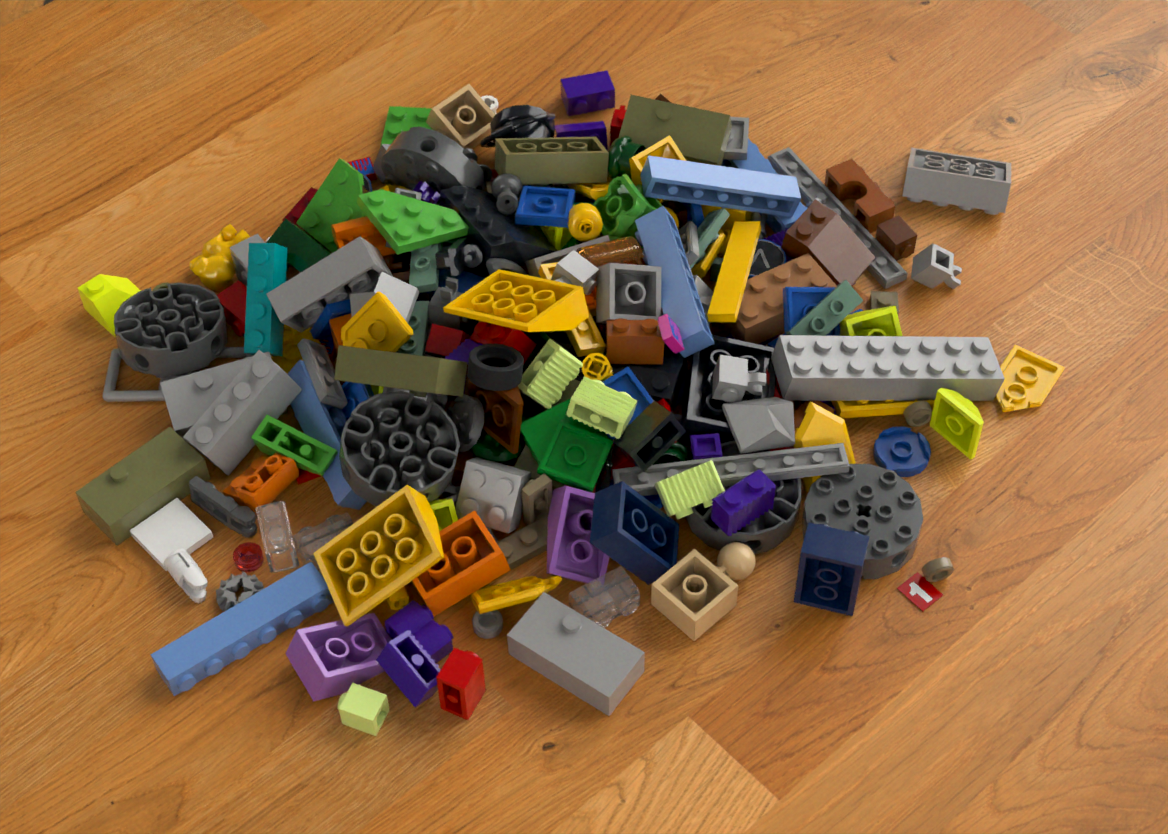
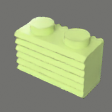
M549 339L522 374V381L518 388L545 408L550 409L553 404L560 400L562 391L569 385V382L578 376L583 363L552 339Z
M584 376L570 399L567 416L583 422L584 425L593 426L595 429H599L600 432L604 431L605 434H610L611 437L615 436L616 439H620L633 417L638 400L632 398L626 392H618L605 386L600 380H592Z
M712 460L655 483L667 516L675 514L677 519L694 513L692 507L703 503L704 508L712 506V499L725 491Z

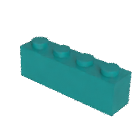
M249 243L244 353L255 355L260 350L263 353L270 352L271 356H283L284 324L280 322L266 295L286 282L287 248L276 243Z

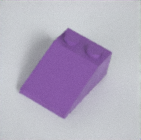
M569 486L554 489L548 515L547 574L604 587L609 556L590 543L595 493Z
M375 613L363 615L348 627L344 625L342 620L296 630L285 654L312 700L317 701L340 695L348 691L352 683L359 685L384 672L385 670L376 659L391 639Z

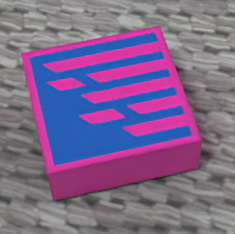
M668 314L658 317L662 340L673 353L676 354L683 351L684 346L679 327Z

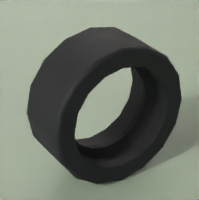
M483 344L470 351L467 376L473 384L486 390H510L517 387L522 381L524 357L519 351L506 345Z

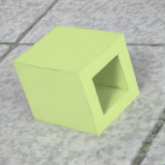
M352 683L347 693L344 692L341 695L337 706L343 725L377 736L390 711L386 694Z

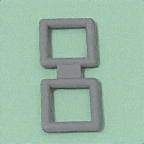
M225 347L217 358H248L254 355L244 353V347ZM118 348L111 351L102 396L106 402L165 401L160 384L158 390L115 391L120 362L123 358ZM196 369L186 374L170 375L166 378H160V383L188 374H192L195 372H199L200 369Z

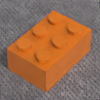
M475 510L439 531L444 558L412 580L413 585L433 616L438 615L511 570L502 550Z

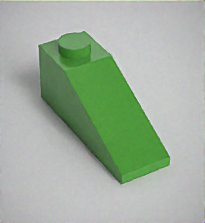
M269 415L265 416L251 437L261 452L269 456L278 453L292 458L299 469L321 476L324 475L338 454L336 449Z

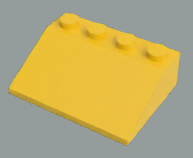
M500 269L443 307L445 313L526 332L573 330L589 317L583 287Z
M409 485L404 486L313 553L341 619L347 627L444 558L436 516L426 496Z

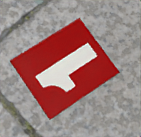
M918 572L897 587L922 612L943 596L939 590Z

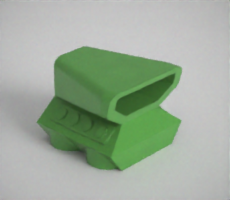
M624 174L611 181L608 193L605 197L598 198L593 206L598 209L602 218V234L604 236L608 235L613 244L619 241L626 246H631L637 241L635 232L638 229L635 220L662 207V204L657 198L644 197L642 184L635 186L628 175Z

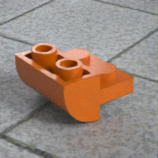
M367 216L331 225L337 249L342 248L361 236L379 249L382 257L396 253L392 248L385 247L386 240Z
M274 453L270 457L261 455L240 476L233 479L231 484L222 492L226 497H232L237 504L248 506L258 516L298 478L299 470L292 458L278 453Z

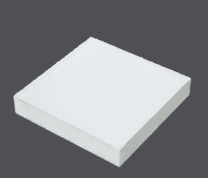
M175 498L130 530L131 536L165 571L167 569L164 566V561L171 552L177 549H186L191 554L213 538L212 531L178 498Z

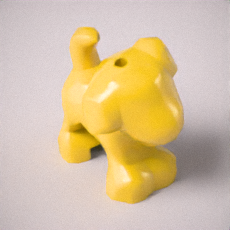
M228 224L222 228L217 236L204 243L202 254L190 261V270L200 278L207 288L222 292L233 284L232 278L235 274L230 247L250 238V236L243 229L237 233L235 228Z

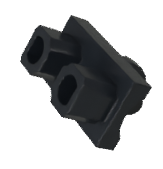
M460 237L454 244L444 245L442 251H438L435 254L437 270L450 269L451 276L460 275L467 267L474 268L482 262L484 257L483 250L476 244H467L468 237Z

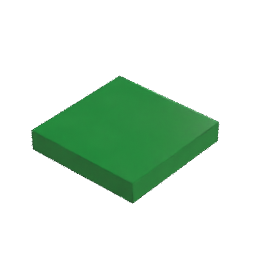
M559 419L539 464L537 473L540 475L545 473L550 479L593 493L613 445V440Z

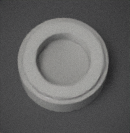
M498 610L479 614L477 611L473 616V630L479 637L491 639L501 633L503 618Z

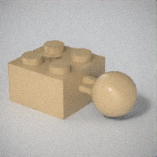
M468 84L433 107L426 122L432 130L449 137L464 149H473L481 143V140L491 135L490 123L495 114L472 86Z
M732 542L720 550L717 557V566H715L694 549L652 583L651 604L695 641L737 605L738 585L732 580L745 579L753 572L756 562L755 555L746 544Z

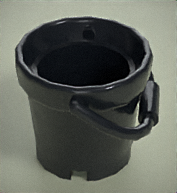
M514 105L505 108L493 117L490 123L491 135L481 140L480 146L483 148L495 147L496 139L553 138L555 136L554 119L556 116L554 113H548L540 107L531 105Z

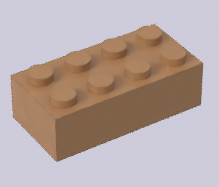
M807 253L747 279L736 322L722 323L735 340L759 344L785 332L784 287H836L837 285L810 254Z

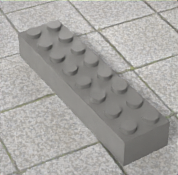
M779 335L771 356L782 398L788 401H914L915 399L917 401L935 400L937 390L940 388L957 391L970 401H993L1005 379L989 337Z

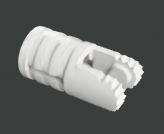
M177 549L171 552L164 561L165 568L192 601L198 604L202 603L207 596V578H205L202 570L186 549Z

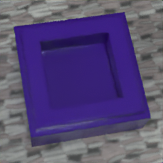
M719 433L690 435L693 460L723 457Z

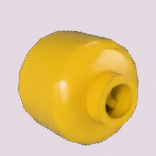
M580 203L572 207L568 218L570 234L575 239L583 242L594 240L599 236L602 231L603 222L598 209L589 203Z

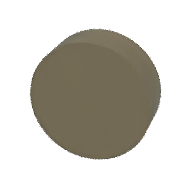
M918 401L909 405L903 414L909 426L919 427L931 420L933 410L928 402Z
M947 557L934 559L922 567L924 577L929 582L941 581L949 577L954 571L951 560Z

